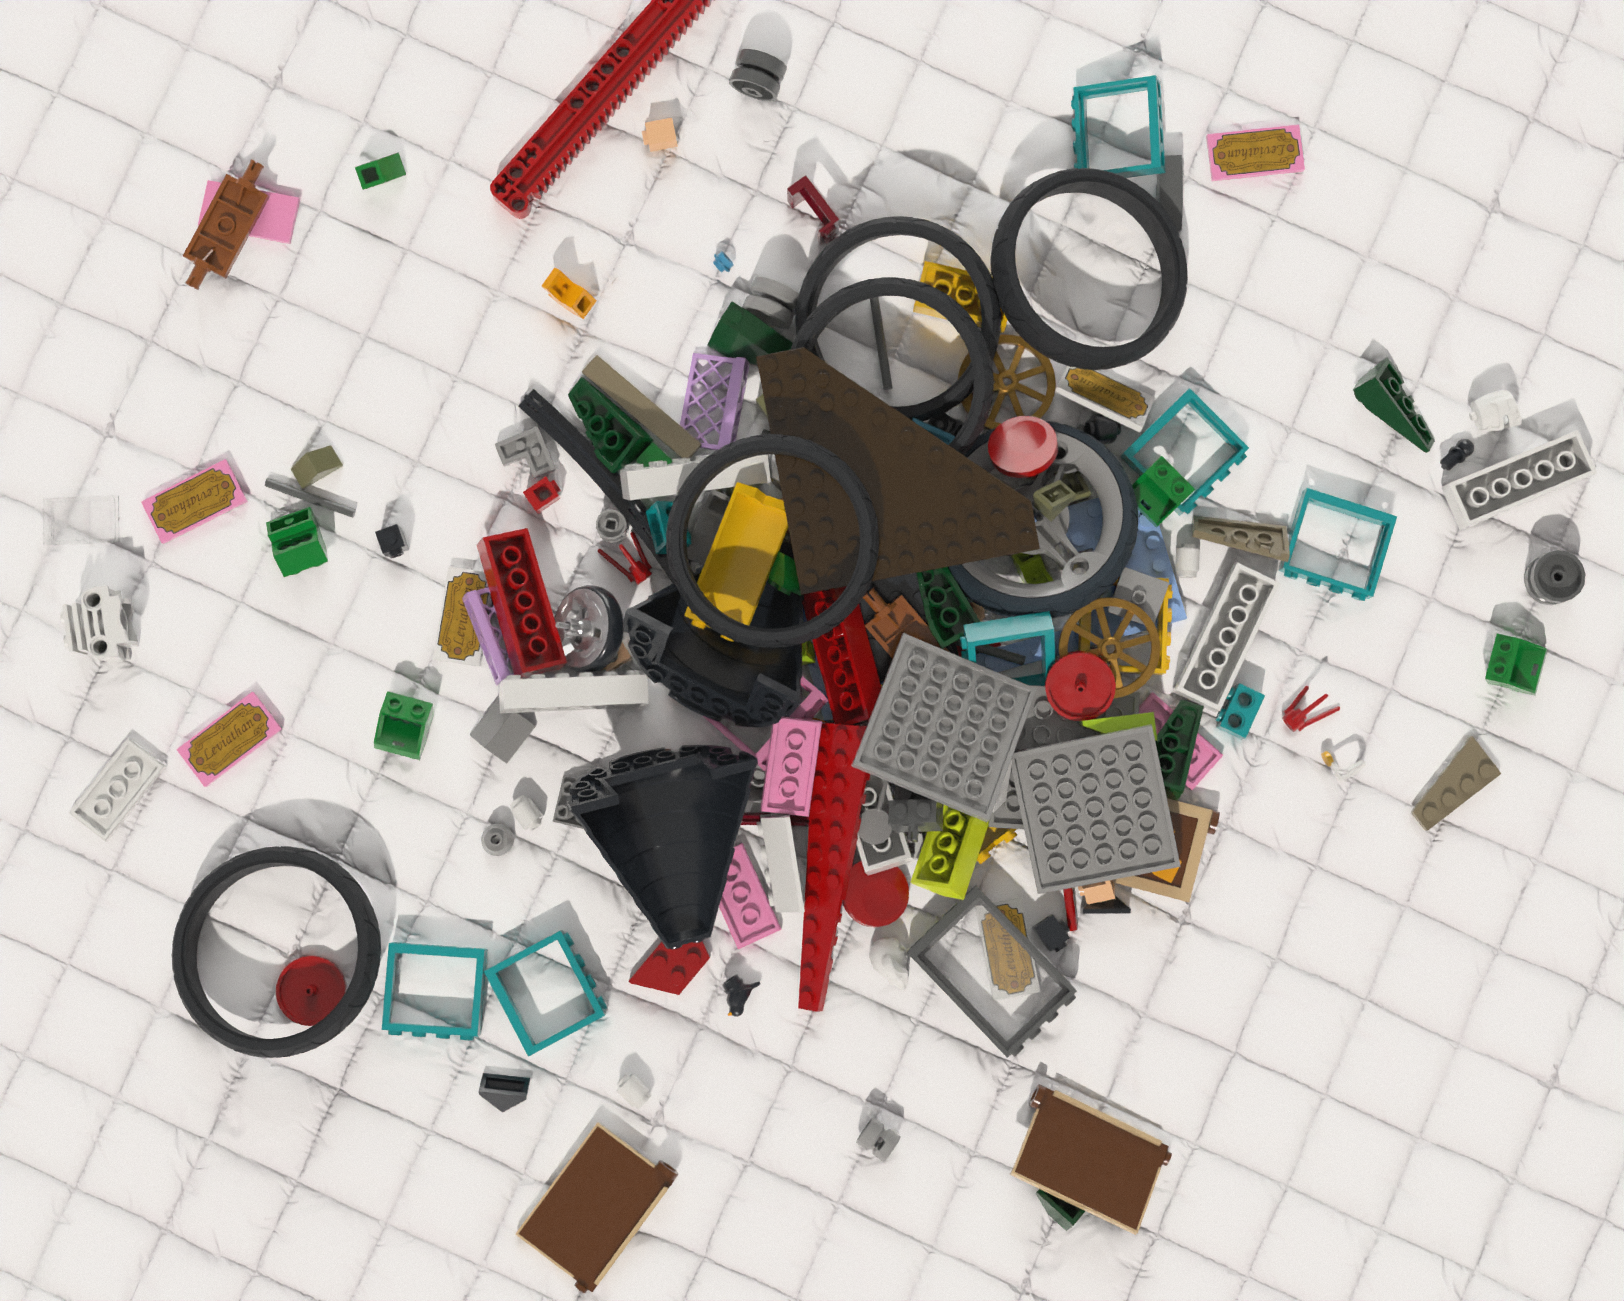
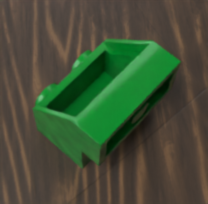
M1163 456L1132 484L1138 510L1156 528L1195 490ZM1142 500H1143L1142 503H1143L1149 510H1147V509L1140 503Z
M311 507L266 522L267 535L271 541L273 557L283 577L296 575L306 569L318 567L323 563L329 562L327 548ZM312 536V538L306 542H300L295 546H289L286 549L281 550V547L284 545H290L295 541L303 540L306 537Z
M1497 633L1485 676L1487 684L1536 696L1548 651L1547 648L1521 638ZM1534 664L1538 665L1536 676L1533 675Z
M387 691L379 712L373 742L374 748L420 760L434 717L433 703ZM389 716L421 724V727H416L412 723L405 724L401 720L394 721Z

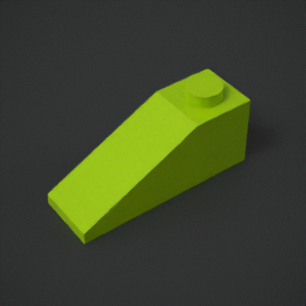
M1154 712L1079 721V726L1101 734L1152 724L1155 741H1158Z

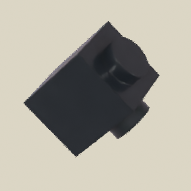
M398 524L375 531L382 554L386 557L396 558L403 555L404 551L410 550L403 529Z
M1050 914L1032 927L1049 952L1052 950L1058 952L1068 945L1066 941L1070 937L1067 933L1070 930L1062 919L1058 921L1054 914Z

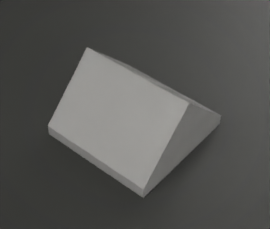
M498 697L469 735L507 764L536 726L519 713H500Z

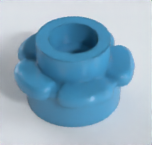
M723 251L718 255L714 254L716 260L713 261V264L720 272H730V268L734 266L731 259Z

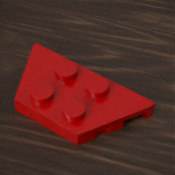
M703 941L684 944L678 949H667L661 942L628 982L680 995L710 959V956Z

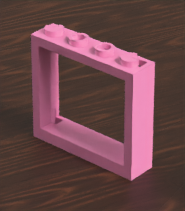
M802 676L801 687L810 694L789 717L812 719L827 703L828 699ZM704 717L741 751L758 759L757 765L763 771L766 770L770 739L757 753H754L721 722Z

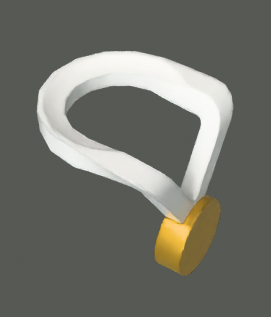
M1328 751L1321 754L1325 764L1331 767L1336 779L1340 782L1353 777L1366 766L1364 760H1360L1345 769H1341L1334 762Z

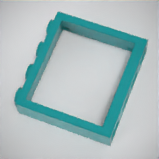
M1156 75L1073 87L1074 95L1072 96L1071 107L1075 110V118H1072L1073 132H1076V140L1073 141V151L1077 155V163L1074 164V168H1089L1086 99L1147 91L1151 164L1104 171L1120 175L1124 178L1166 173L1161 81Z
M1190 388L1120 456L1141 476L1146 469L1134 456L1187 404L1235 451L1182 505L1180 504L1174 510L1178 516L1184 512L1188 515L1198 506L1195 501L1200 496L1205 499L1214 490L1211 485L1217 479L1222 482L1231 473L1228 469L1234 463L1238 466L1248 457L1245 452L1249 449Z
M1306 488L1302 491L1288 537L1289 560L1288 562L1281 561L1278 571L1283 572V576L1289 579L1297 580L1298 577L1307 580L1306 584L1320 587V584L1327 586L1329 591L1342 594L1346 592L1352 594L1351 598L1355 600L1365 601V599H1370L1374 597L1398 516ZM1308 503L1383 526L1364 589L1289 565Z
M1050 611L963 625L964 637H960L962 650L965 649V651H961V656L976 663L975 646L1041 636L1042 673L1012 679L1030 686H1045L1048 671L1055 662L1054 626Z
M563 929L484 971L528 1057L607 1014L605 1010L608 1007L604 998L597 996L594 990L597 985L591 974L586 975L583 969L586 964L580 953L575 954L572 948L575 943L569 933H564ZM558 940L595 1013L536 1044L499 971Z
M390 942L388 945L381 1030H388V1035L398 1036L402 1035V1031L412 1032L413 1037H426V1033L436 1034V1038L450 1039V1035H460V1040L473 1041L474 1036H480L486 976L484 971L486 970L488 949ZM397 953L477 959L471 1028L391 1022Z

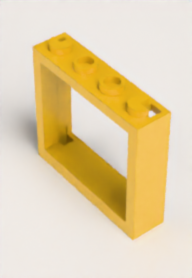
M1119 578L1112 586H1117ZM1157 578L1169 582V578ZM1168 585L1157 616L1160 657L1153 675H1164L1166 670H1169L1170 656H1167V646L1171 645V632H1167V625L1172 620V609L1168 608V599H1172L1173 594L1172 585ZM1091 611L1079 619V626L1090 633ZM1079 635L1078 651L1090 650V641ZM1118 665L1119 671L1122 674H1142V671L1134 666Z

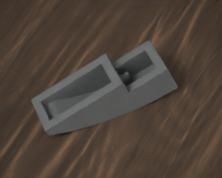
M1165 155L1166 173L1156 174V200L1169 214L1177 230L1182 231V155Z

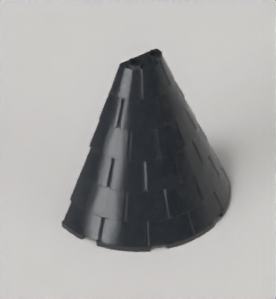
M783 540L779 551L794 558L792 544ZM704 565L696 568L695 572H693L696 582H698ZM766 582L749 626L778 629L803 623L804 594L799 596L792 592L789 596ZM675 583L648 596L647 600L626 610L624 615V632L629 633L631 640L628 642V647L637 664L654 684L662 683L669 689L668 696L686 708L718 722L726 718L733 720L736 726L763 727L779 723L781 717L786 715L789 717L801 702L802 644L778 648L757 647L726 640L720 637L721 634L706 626L704 629L691 625L692 620L684 616L688 605L680 595Z
M682 745L677 752L666 751L665 747L645 750L609 761V768L595 767L580 776L569 788L570 795L567 796L569 810L583 826L586 834L599 849L602 857L615 872L618 880L631 895L635 904L650 922L651 927L667 949H678L682 945L691 942L699 943L712 935L718 908L727 882L728 871L735 852L734 845L751 792L750 785L758 764V759L745 751H741L739 755L732 754L730 747L716 745Z

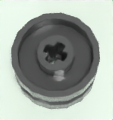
M739 50L735 61L738 68L732 70L729 79L730 86L754 99L762 101L777 100L780 91L778 82L784 80L787 71L785 63L777 57L759 50Z
M1556 550L1541 555L1529 563L1525 571L1524 584L1527 592L1535 601L1552 606L1572 600L1580 594L1585 585L1586 573L1583 564L1575 555L1568 551Z

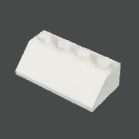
M781 813L761 815V821L757 822L759 836H764L765 845L760 847L762 859H767L769 868L764 869L766 883H771L772 892H768L770 907L775 906V911L782 913L805 912L790 815Z

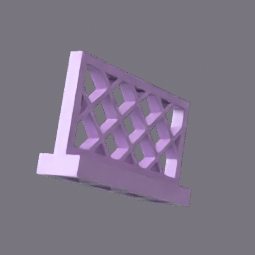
M693 353L680 426L685 430L692 426L699 434L696 439L704 441V443H701L702 446L700 448L716 451L736 441L750 363L746 358L736 357L735 359ZM698 359L706 360L711 365V368L701 375L696 369ZM724 363L732 364L731 373L723 378L717 368ZM715 371L721 380L709 388L704 378ZM702 381L707 390L696 398L692 392L693 386ZM724 384L728 389L727 395L719 401L713 391ZM711 394L717 403L705 410L699 401ZM697 403L703 413L692 420L688 415L689 408ZM720 407L724 412L723 418L714 423L708 414ZM706 416L712 426L701 433L695 424ZM713 430H716L719 434L718 445L709 444L704 437Z
M489 587L477 591L467 592L462 597V600L497 686L506 676L514 675V673H510L507 665L509 661L508 652L500 648L499 645L502 632L500 629L493 627L490 622L492 614L497 615L494 604L491 608L483 604L481 595L490 594Z

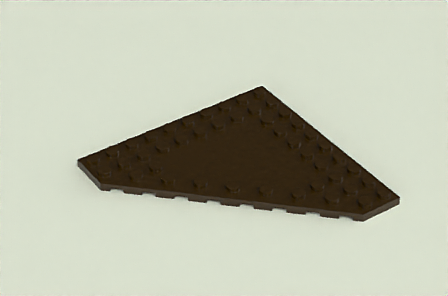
M804 347L756 357L770 433L800 437L825 447L841 458L856 473L865 486L873 503L879 528V553L872 581L1040 549L1032 503L1016 490ZM775 454L801 595L847 586L856 568L860 548L859 524L849 496L830 474L817 465L794 456Z

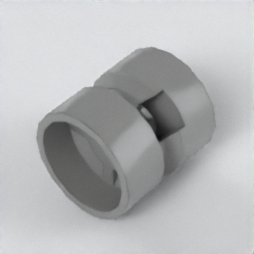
M608 509L597 517L596 529L605 542L617 544L627 537L628 524L625 517L619 511Z
M872 1117L857 1138L856 1143L865 1150L872 1149V1154L882 1162H885L898 1144L901 1136L891 1129L885 1130L884 1124ZM879 1137L883 1139L881 1144L877 1142Z

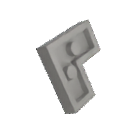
M538 426L494 444L504 467L526 458L534 479L556 471Z

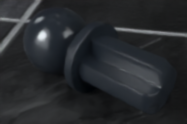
M1469 439L1459 440L1456 446L1451 447L1448 454L1440 460L1441 468L1450 471L1458 463H1463L1466 457H1469L1474 452L1473 442Z

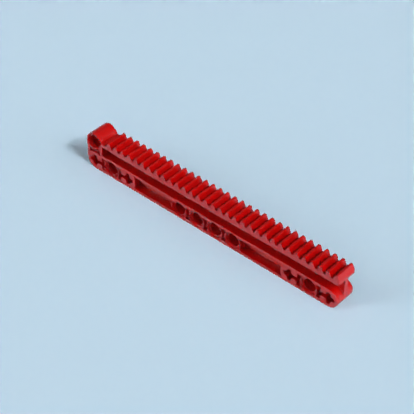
M651 0L492 181L490 191L494 200L517 219H524L529 216L531 212L530 202L534 198L541 199L540 191L547 193L546 184L554 185L552 177L560 178L558 170L566 171L564 163L571 165L570 157H578L576 150H584L582 143L590 144L588 136L596 137L594 129L602 130L600 122L608 123L607 115L613 117V108L619 110V102L626 103L625 95L632 96L631 88L638 89L637 81L644 82L643 74L650 75L649 67L656 68L655 60L662 62L661 54L668 55L667 47L674 48L673 40L680 41V33L685 35L686 27H692V20L698 21V13L704 14V6L710 7V0H673L672 3L669 2L671 0H667L666 4L665 0ZM626 49L629 51L626 56L618 55L620 50ZM610 66L614 68L613 72L609 74L602 72L605 67ZM590 84L599 85L595 91L587 89ZM575 101H582L584 103L580 108L572 107ZM536 154L537 157L535 159L533 157L529 158L528 155L534 156ZM515 170L523 171L522 175L518 178L511 176ZM498 189H501V190H504V189H505L506 192H505V193H502V192H499V193H498ZM517 202L525 203L524 208L521 210L514 209V205Z

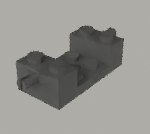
M895 784L894 800H889L888 824L895 833L908 832L907 841L910 843L914 841L916 843L918 842V832L943 831L944 804Z

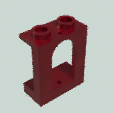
M805 175L787 188V202L792 209L804 200L807 202L824 225V227L818 230L819 245L824 242L828 244L838 236L839 218Z

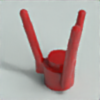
M633 531L630 532V535L641 561L636 562L623 544L619 545V548L632 565L628 568L630 572L602 549L597 550L603 558L623 573L631 583L635 581L639 585L652 575L650 571L652 567L648 563Z
M1305 686L1291 705L1283 711L1285 716L1282 717V720L1292 732H1295L1297 729L1300 732L1305 727L1341 709L1340 706L1305 721L1307 719L1305 715L1329 696L1325 693L1303 711L1299 708L1294 710L1309 690V686Z

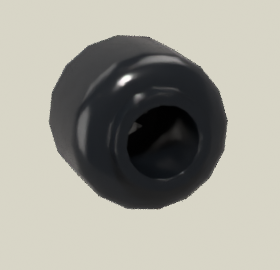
M1093 414L1085 422L1084 432L1093 436L1102 444H1112L1121 433V424L1102 414Z

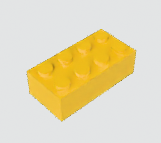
M925 261L920 282L937 288L954 299L968 312L977 326L981 328L980 300L968 272L963 269ZM915 300L913 312L947 320L933 308ZM1000 307V333H1004L1007 324V318Z

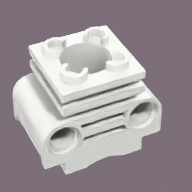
M109 585L92 587L83 592L81 604L75 602L71 603V605H62L63 611L60 612V620L62 625H65L66 635L63 636V642L68 652L81 656L89 653L91 656L107 662L131 660L129 648L139 647L137 634L132 624L134 613L132 600L122 599L121 590H112L109 588Z

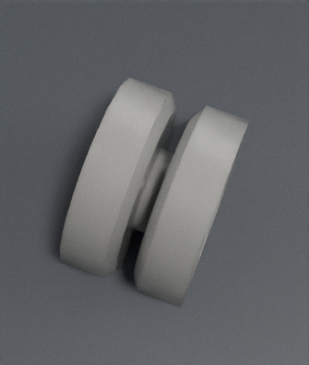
M759 276L755 277L750 287L754 295L746 297L742 308L766 324L782 329L790 328L794 318L790 310H796L799 293L775 280Z

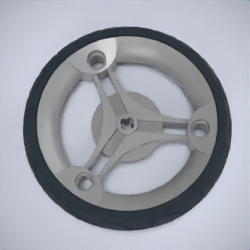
M1046 421L1056 433L1058 442L1057 454L1064 455L1065 457L1059 460L1055 459L1045 471L1038 474L1032 485L1015 489L1031 501L1033 514L1037 520L1035 524L1040 549L1023 553H1044L1063 570L1062 578L1046 583L1026 584L1011 581L995 574L984 566L981 561L948 567L963 594L977 605L995 614L1015 617L1050 611L1052 619L1071 614L1100 598L1104 592L1109 590L1125 569L1132 555L1137 539L1139 515L1136 496L1130 479L1121 463L1105 445L1093 436L1070 425ZM995 428L979 435L974 445L964 455L987 472L995 468L990 461L988 453V441ZM1049 469L1057 472L1054 482L1062 480L1064 473H1072L1078 470L1089 480L1097 492L1102 507L1103 522L1101 535L1093 552L1079 553L1067 538L1066 534L1070 522L1068 507L1052 522L1034 507L1033 494L1035 491L1045 487L1042 485ZM1059 544L1072 557L1067 563L1054 549ZM1076 568H1083L1086 572L1082 575H1076L1073 571Z

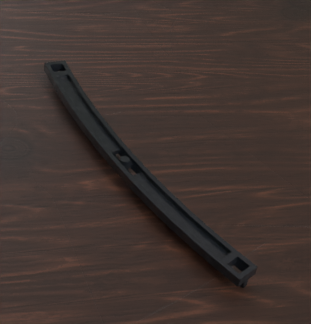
M535 389L528 395L526 394L518 407L555 440L598 485L632 526L673 584L674 580L670 572L667 554H656L653 539H650L643 530L645 528L651 535L646 515L648 508L640 499H623L620 474L618 472L612 473L597 458L594 452L595 447ZM533 399L537 400L542 405V407L539 406ZM528 404H531L538 412L536 413ZM635 505H637L640 511L644 514L643 516L635 508ZM629 509H631V511H632V512L635 514V516L638 518L637 521H636V519L632 516V514L629 512Z

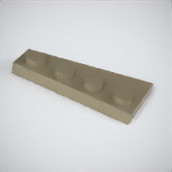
M1193 515L1192 537L1285 562L1289 560L1290 551L1287 526Z
M1470 736L1461 750L1452 758L1450 764L1438 776L1436 782L1412 809L1411 813L1422 828L1428 831L1502 773L1475 738Z

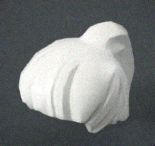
M884 937L874 942L869 953L873 969L887 978L890 985H894L900 990H905L908 985L906 949L897 939L891 937Z

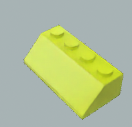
M944 805L943 831H927L910 882L941 896L964 900L988 828V822Z

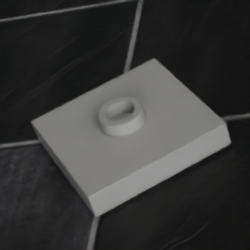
M1125 567L1120 575L1112 598L1123 599L1137 605L1147 613L1155 624L1169 582ZM1109 606L1107 612L1124 617L1127 610ZM1134 614L1131 621L1144 625Z

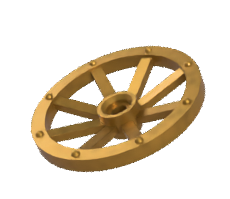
M1006 334L999 337L998 345H1016L1018 348L1008 370L1005 369L998 352L996 351L993 361L999 374L993 372L995 381L993 392L998 391L999 393L984 425L986 429L990 430L1001 424L995 422L1005 395L1009 396L1016 417L1024 416L1015 392L1016 390L1042 402L1039 409L1031 415L1033 417L1041 419L1053 401L1056 378L1052 363L1049 358L1032 348L1020 336ZM1024 349L1032 353L1041 363V366L1018 374L1015 373ZM969 352L960 366L957 380L971 362ZM1045 372L1047 380L1046 395L1019 383V381ZM1005 378L1010 379V380H1011V384L1008 385V386H1005V385H1004V382H1003V379H1005ZM973 393L961 402L967 414L970 411Z
M1110 597L1096 599L1085 607L1073 612L1062 628L1058 647L1059 658L1068 654V641L1072 630L1098 645L1097 648L1086 650V652L1100 655L1106 662L1110 661L1116 683L1114 698L1127 696L1140 689L1151 678L1157 667L1160 657L1158 631L1147 613L1129 601ZM1106 606L1120 607L1127 610L1113 637L1110 634L1103 609ZM1096 609L1102 630V639L1076 624L1081 617ZM1135 614L1145 625L1148 634L1120 642L1122 635ZM1151 642V652L1147 666L1122 652L1123 649ZM1113 644L1114 651L1108 653L1106 646ZM1118 658L1142 671V674L1135 681L1124 687L1117 662Z

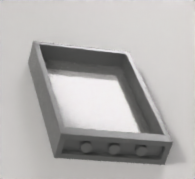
M977 885L965 895L964 900L960 899L907 950L909 956L1007 1058L1011 1054L1015 1057L1024 1048L1022 1044L1028 1038L1033 1040L1042 1031L1039 1027L1046 1021L1051 1023L1059 1015L1057 1010L1063 1004L1067 1007L1076 998L1074 995L1077 992L1076 988Z

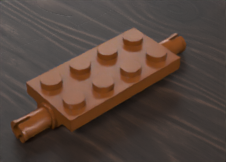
M251 159L242 177L237 179L228 174L225 175L183 254L184 258L190 260L195 265L187 281H185V284L199 290L207 272H213L225 279L229 275L270 198L267 194L256 189V185H254L262 169H264L262 164L255 163L256 161Z
M874 587L869 590L874 599L867 592L865 593L863 599L874 610L875 616L864 625L892 659L903 633L940 648L928 625L902 594L891 603H886Z

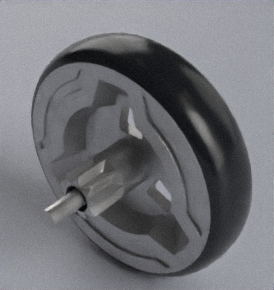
M584 585L575 588L562 600L554 618L567 660L565 665L580 673L597 672L609 665L620 649L624 635L622 609L615 596L603 587ZM588 611L589 617L585 618V613ZM580 637H581V638H582V642L578 645V642H579Z

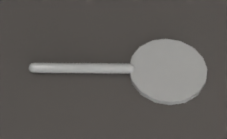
M886 780L883 781L877 809H869L860 815L861 824L858 834L863 841L869 844L883 843L892 833V828L888 824V814L881 810L888 785Z

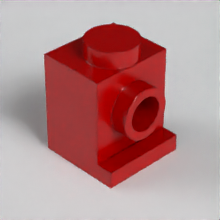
M544 477L523 491V494L538 515L561 499L558 495L561 489L554 479L549 481L547 477ZM548 492L549 497L541 499V493Z

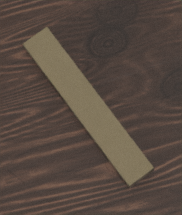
M598 355L582 370L584 376L680 458L691 459L702 446L696 438Z

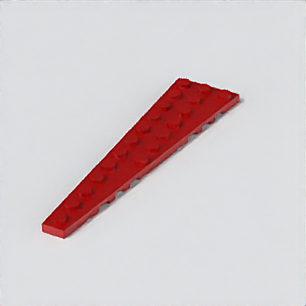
M822 722L810 803L798 1009L820 1012L824 1009L829 974L833 964L831 955L833 946L837 944L838 936H836L838 923L842 919L843 913H840L842 900L846 899L858 839L857 834L861 824L860 811L866 799V794H864L866 781L870 779L869 773L852 767L867 726Z

